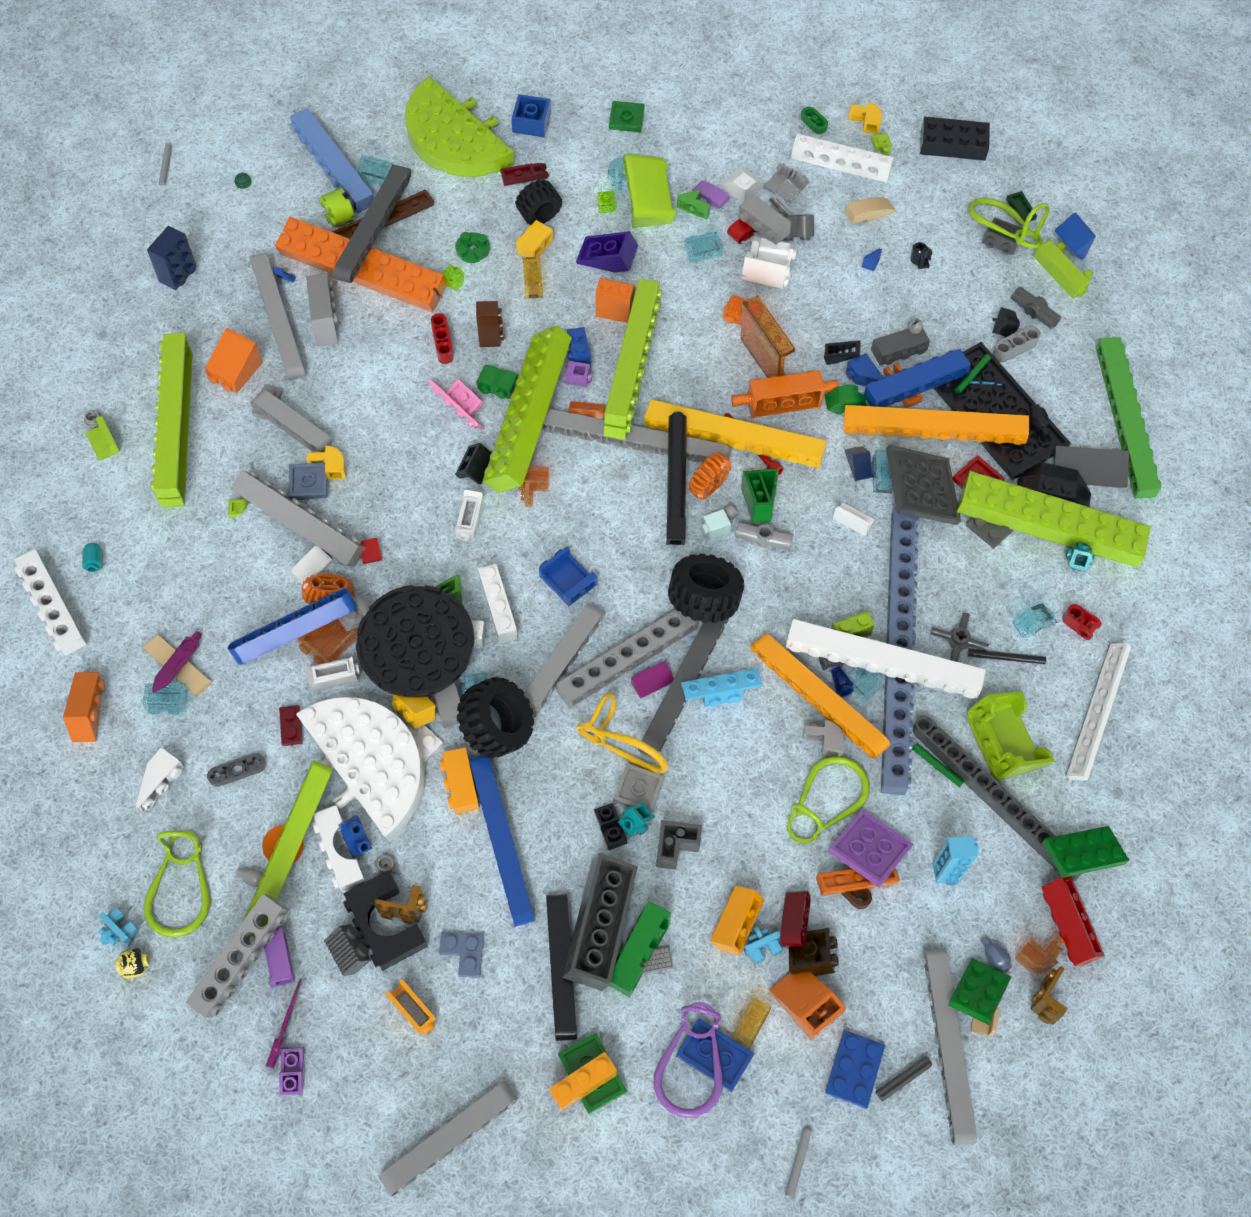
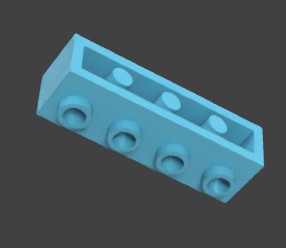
M973 836L953 837L946 840L932 863L936 883L946 882V885H956L961 881L979 855V847L974 842Z

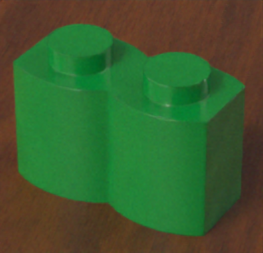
M484 365L476 382L477 388L484 394L492 393L501 399H511L518 375L508 370H501L495 366Z

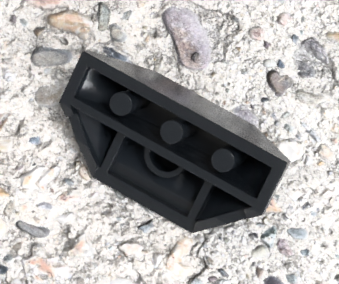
M1041 462L1018 478V486L1089 507L1091 492L1078 470Z

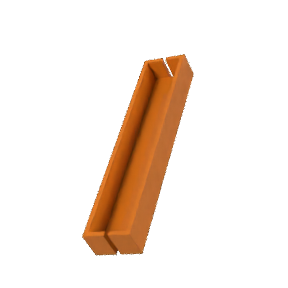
M289 216L283 228L285 233L280 234L275 247L281 255L333 274L334 267L350 239ZM371 248L353 280L356 284L432 313L439 302L438 296H442L447 285L443 274L375 248Z

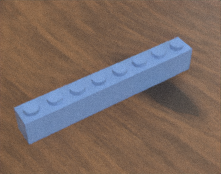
M306 108L291 115L292 123H290L292 131L298 133L301 143L306 144L310 154L313 153L316 163L322 165L325 175L330 176L334 187L337 186L344 190L345 193L342 195L349 199L352 208L357 213L369 208L374 199L373 193L310 110Z

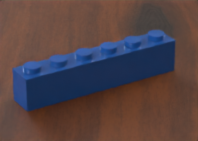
M961 349L951 350L940 357H933L927 362L918 363L914 367L902 369L899 373L887 375L881 380L868 383L864 396L870 406L887 407L968 375L971 364Z

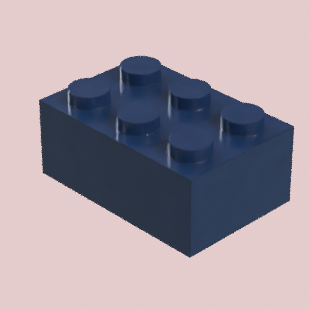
M167 226L147 249L158 281L174 290L182 286L186 278L196 270L197 266L186 234L170 226Z

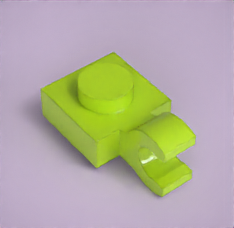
M888 134L871 135L875 152L880 151L882 155L889 156L888 153L891 152L892 144Z

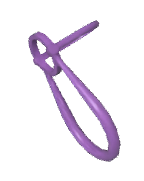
M696 1002L689 1006L681 1007L682 1025L658 1062L654 1072L653 1088L658 1101L668 1112L679 1117L695 1118L709 1112L718 1102L723 1090V1075L715 1029H717L718 1023L722 1018L718 1012H715L709 1004L704 1002ZM688 1012L713 1016V1027L704 1034L692 1032L686 1024ZM683 1031L696 1039L712 1037L714 1089L710 1098L703 1105L694 1109H685L674 1105L666 1097L662 1088V1075Z

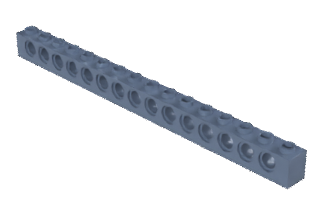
M894 507L891 514L886 643L894 646L901 644L906 649L912 650V644H915L916 633H913V627L916 625V616H913V610H916L917 599H914V593L917 591V582H914V576H917L918 565H915V560L918 558V549H915V543H918L919 533L916 532V527L919 525V517L898 513L896 507ZM898 627L904 628L905 631L898 629ZM886 675L883 735L889 740L890 746L882 753L881 793L905 795L907 790L911 789L912 781L911 777H908V771H911L912 759H909V752L912 751L913 741L909 740V735L913 731V722H910V715H913L914 704L910 702L911 697L914 695V686H911V683L905 679L892 678ZM896 679H900V680H902L904 683H902V684H901V683H898V682L896 681ZM895 697H900L903 701H897ZM894 715H900L903 719L899 720ZM894 733H899L902 738L895 737ZM894 751H897V752H899L902 756H900V757L895 756V755L893 754V752H894ZM892 770H898L901 775H895Z

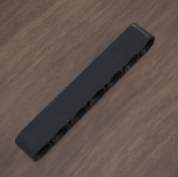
M567 894L546 895L555 1041L577 1040L573 981L562 978L570 949Z

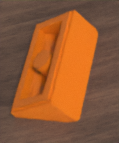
M571 401L568 412L604 420L606 405Z

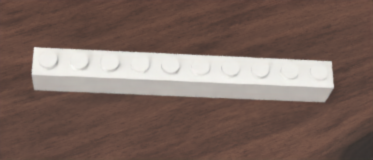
M795 619L792 620L785 647L793 652L808 653L812 657L827 658L831 662L846 663L850 667H861L873 673L880 672L888 677L905 679L910 683L917 682L929 688L943 689L948 693L963 694L967 698H978L982 690L986 669Z

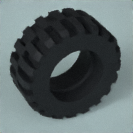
M700 553L699 555L692 554L688 557L686 556L675 564L668 588L669 600L678 612L680 611L685 617H690L691 620L702 621L701 623L725 621L728 617H732L739 608L744 590L743 576L738 568H734V564L726 562L724 558Z
M492 677L469 687L462 694L457 707V711H459L457 721L460 723L458 728L464 735L463 739L465 742H469V747L474 751L478 750L477 753L489 758L501 757L519 750L523 745L527 744L533 731L531 727L534 725V719L532 718L533 709L529 705L530 701L524 696L525 692L522 689H518V685L514 682H509L508 679ZM490 705L499 714L501 730L494 724L491 718Z

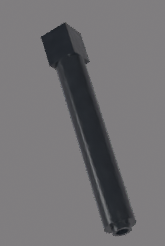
M673 412L668 417L666 545H685L687 417L682 412Z

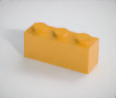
M466 747L442 752L443 760H440L442 772L446 771L447 778H444L445 789L450 790L451 797H447L449 808H454L455 815L478 810L479 806Z
M735 885L710 940L718 950L740 956L764 903V899L756 890Z
M606 1052L550 1087L549 1093L562 1112L617 1076V1069Z

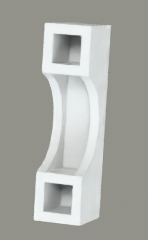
M497 564L478 568L480 583L489 605L499 644L518 639L517 628Z
M337 805L314 813L315 821L312 822L316 834L320 832L322 839L318 840L322 852H327L328 858H325L328 869H333L335 876L331 878L335 888H340L341 892L344 893L364 883L365 880L357 860L343 858L336 852V841L341 834L338 824L343 822Z

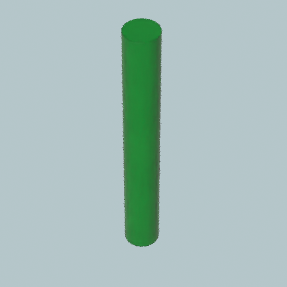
M984 355L955 388L956 393H962L990 361V355Z
M916 744L913 747V751L959 788L965 782L920 745Z

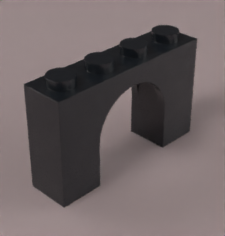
M389 870L343 893L346 898L343 904L348 913L353 912L355 918L352 919V922L357 931L362 930L364 936L361 937V940L367 949L371 948L373 955L370 958L375 968L380 966L382 971L428 947L417 923L393 936H381L370 928V916L375 908V899L386 901L400 893Z

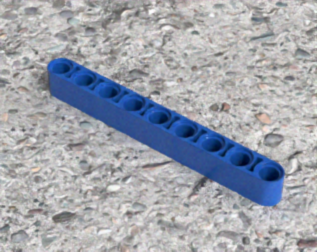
M483 755L468 758L514 927L534 922L532 907L490 758Z

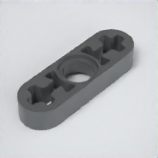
M254 753L211 768L207 773V779L212 786L219 787L262 772L266 767V761L261 754ZM255 759L259 761L258 767L252 765ZM244 763H247L248 768H249L248 771H247V769H246ZM235 766L242 767V771L238 775L231 773L232 768ZM225 769H227V773H228V775L230 776V777H228V778H227V776L225 775V774H226L225 771H224ZM215 773H219V775H221L219 776L220 780L216 781L214 779Z

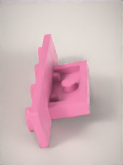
M430 379L429 383L433 386L431 389L438 395L442 394L444 396L443 400L449 406H455V412L461 417L465 416L468 419L467 423L474 429L478 427L481 430L485 428L473 417L484 402L461 380L457 379L446 392L438 383Z

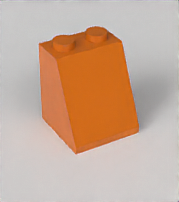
M599 278L596 289V317L628 323L636 292L634 284Z
M226 328L205 367L208 380L213 384L218 383L222 385L228 392L238 393L262 364L257 344Z

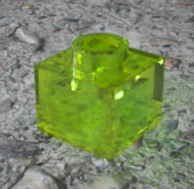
M614 191L597 192L598 213L615 212Z
M449 264L441 273L447 281L446 286L455 291L465 282L464 272L458 267L455 268Z

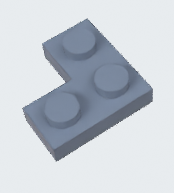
M441 932L439 954L460 956L459 977L480 978L484 935Z

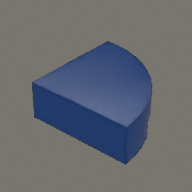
M277 266L274 268L273 273L277 277L292 283L295 281L296 277L293 274L283 272L284 269Z

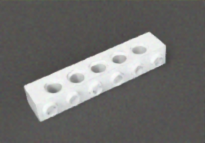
M801 134L796 135L791 159L883 182L888 180L894 158Z
M36 549L15 558L14 561L17 567H14L19 578H24L25 581L22 584L27 592H31L32 596L29 598L34 607H39L40 610L37 611V614L42 622L46 621L47 625L44 627L50 637L54 636L55 640L52 643L56 650H61L66 656L87 645Z

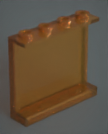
M756 295L742 302L740 339L767 378L785 376V356L795 352V347L760 297Z

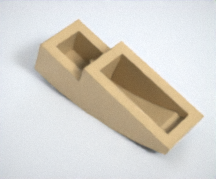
M873 197L846 204L845 215L854 225L864 220L868 223L896 210L887 198Z

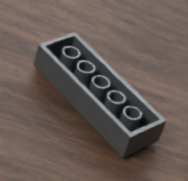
M599 853L591 861L562 978L603 991L610 985L638 866Z

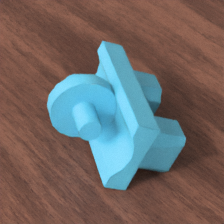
M117 908L107 915L104 912L99 915L102 921L110 928L107 930L105 927H102L99 930L102 934L100 942L103 945L111 943L115 946L118 943L115 939L116 935L128 947L133 943L130 939L139 930L130 921L120 929L117 925L125 916Z
M757 926L752 928L753 935L748 936V940L753 943L745 946L744 953L746 957H750L755 965L766 959L762 952V949L766 947L769 948L772 956L783 952L779 931L768 935L767 928L761 931Z

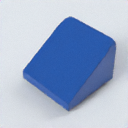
M879 248L863 258L862 267L874 271L880 261L882 249Z

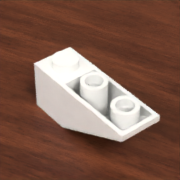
M162 748L159 749L146 766L136 803L137 809L142 814L154 806L157 797L163 795L168 790L171 781L177 779L184 768L178 759Z

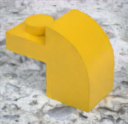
M868 102L867 107L851 104L848 120L864 122L862 132L879 134L882 111L871 102Z
M325 446V452L307 453V463L325 462L327 480L346 479L344 458L338 449Z

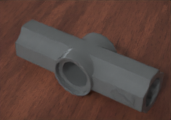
M1020 286L1011 296L1013 301L1024 308L1026 315L1029 314L1032 319H1039L1051 329L1062 318L1048 307L1043 297H1035Z

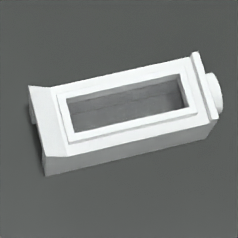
M464 490L463 501L455 528L456 538H459L461 541H475L484 503L482 492Z
M352 656L315 666L305 665L311 691L358 681L357 674H360L358 662L354 663Z

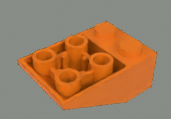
M811 972L792 975L789 973L769 990L811 1041L843 1015L847 1009L838 997Z

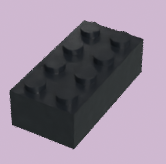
M924 116L921 127L920 154L985 161L989 151L990 123Z

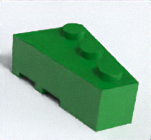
M779 469L743 471L741 490L753 523L771 522Z

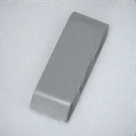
M1031 326L1012 334L996 343L992 355L999 362L1012 359L1036 347L1041 332L1038 328Z

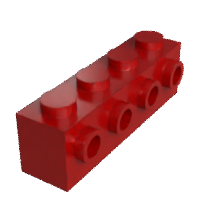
M1061 877L1042 886L1044 900L1049 904L1051 917L1059 928V936L1065 943L1068 950V958L1074 966H1084L1105 957L1072 877Z

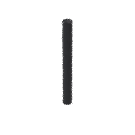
M968 649V657L1046 664V657Z

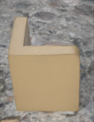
M997 1007L989 1025L973 1018L971 1032L992 1037L997 1031L1000 1007Z

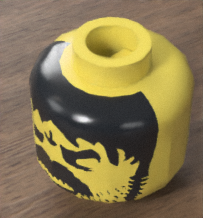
M139 948L123 951L119 954V958L115 960L118 975H122L125 979L144 975L146 967L150 965L148 954H143Z

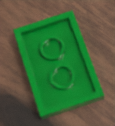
M971 958L948 1006L989 1025L1011 980V976Z
M594 1033L559 1052L558 1057L567 1074L570 1075L600 1054L606 1052L597 1033ZM617 1073V1076L582 1098L581 1101L587 1113L590 1114L626 1094L627 1090Z

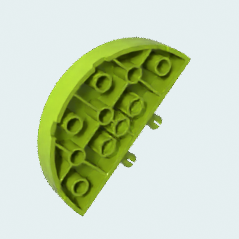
M430 76L423 80L412 92L405 110L407 134L413 150L426 164L436 170H442L447 172V174L461 177L486 176V174L498 173L501 169L515 164L514 151L490 130L498 125L496 117L492 115L487 120L481 122L469 112V110L477 106V102L473 97L460 104Z

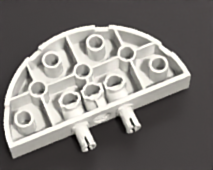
M343 697L328 699L298 712L296 715L326 755L325 759L320 763L336 769L348 785L347 790L335 799H332L341 810L352 800L358 799L390 843L409 824V820L418 809L424 790L425 769L421 751L407 726L398 716L384 706L360 698Z

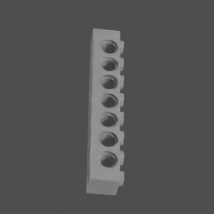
M673 608L668 615L657 618L648 627L644 626L636 635L626 637L621 644L610 647L602 656L594 657L589 664L578 667L573 674L560 678L558 683H556L558 694L569 709L695 631L698 621L691 620L688 616H683L680 611L678 612ZM675 623V624H677L678 626H677V627H672V626H670V624ZM660 633L663 636L656 637L654 634ZM645 643L647 646L641 647L638 644ZM629 653L631 656L625 657L622 654ZM607 663H614L615 666L609 667V666H607L606 664H607ZM591 673L599 674L597 677L590 676ZM575 683L583 684L581 687L574 686Z

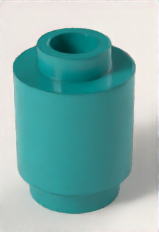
M88 543L82 550V567L88 572H96L102 568V549L96 543Z

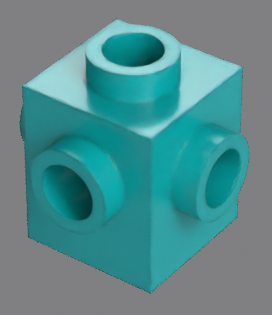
M1073 543L1072 548H1068L1065 559H1068V566L1071 569L1087 572L1089 565L1092 566L1095 555H1093L1092 548H1089L1088 544Z
M641 802L626 808L622 812L623 817L618 823L631 838L637 834L643 835L649 829L648 825L655 816Z

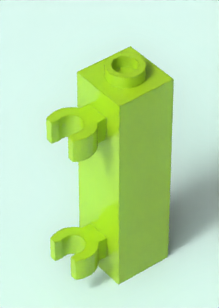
M1049 240L1036 249L1034 258L1072 299L1077 296H1083L1088 291V285L1092 280L1090 277L1094 273L1090 269L1082 273L1066 257L1064 248L1067 245L1063 241L1055 245Z

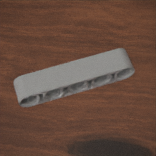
M263 389L251 401V406L258 413L311 451L324 452L325 446H330L333 442L324 431L267 390Z

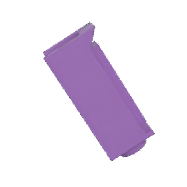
M278 927L274 931L273 939L264 945L269 975L271 977L268 984L271 988L295 982L286 934L282 928L279 929Z

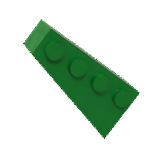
M648 901L644 911L638 917L634 930L632 929L627 937L628 942L626 946L622 947L616 959L618 961L614 967L610 987L631 997L643 975L642 972L645 966L641 962L647 963L654 949L658 948L670 926L671 912Z

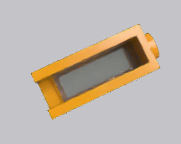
M401 979L399 981L400 986L392 993L386 992V997L420 1036L423 1033L427 1035L435 1028L436 1017Z

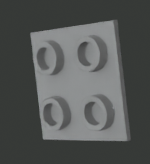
M779 163L776 168L778 171L764 185V188L791 203L810 181H808L805 175L798 173V171L795 170L793 172V168L789 169L784 163Z

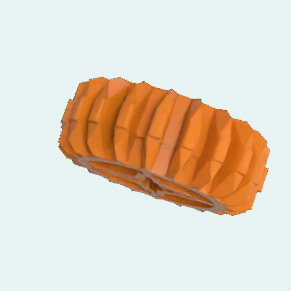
M720 453L710 455L693 473V477L689 482L691 493L700 500L707 499L708 496H711L723 485V482L730 473L732 463L726 456Z
M318 573L317 575H311L303 581L302 599L306 603L311 604L343 588H347L352 597H354V584L351 583L350 579H347L345 576L341 577L339 574Z

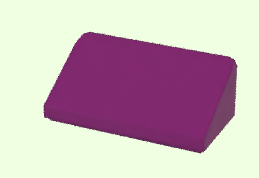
M666 661L633 676L631 684L641 699L671 684L674 678Z

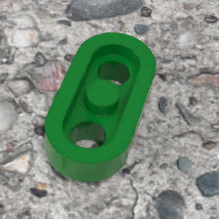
M805 107L802 109L801 120L812 131L818 134L827 131V119L815 108Z

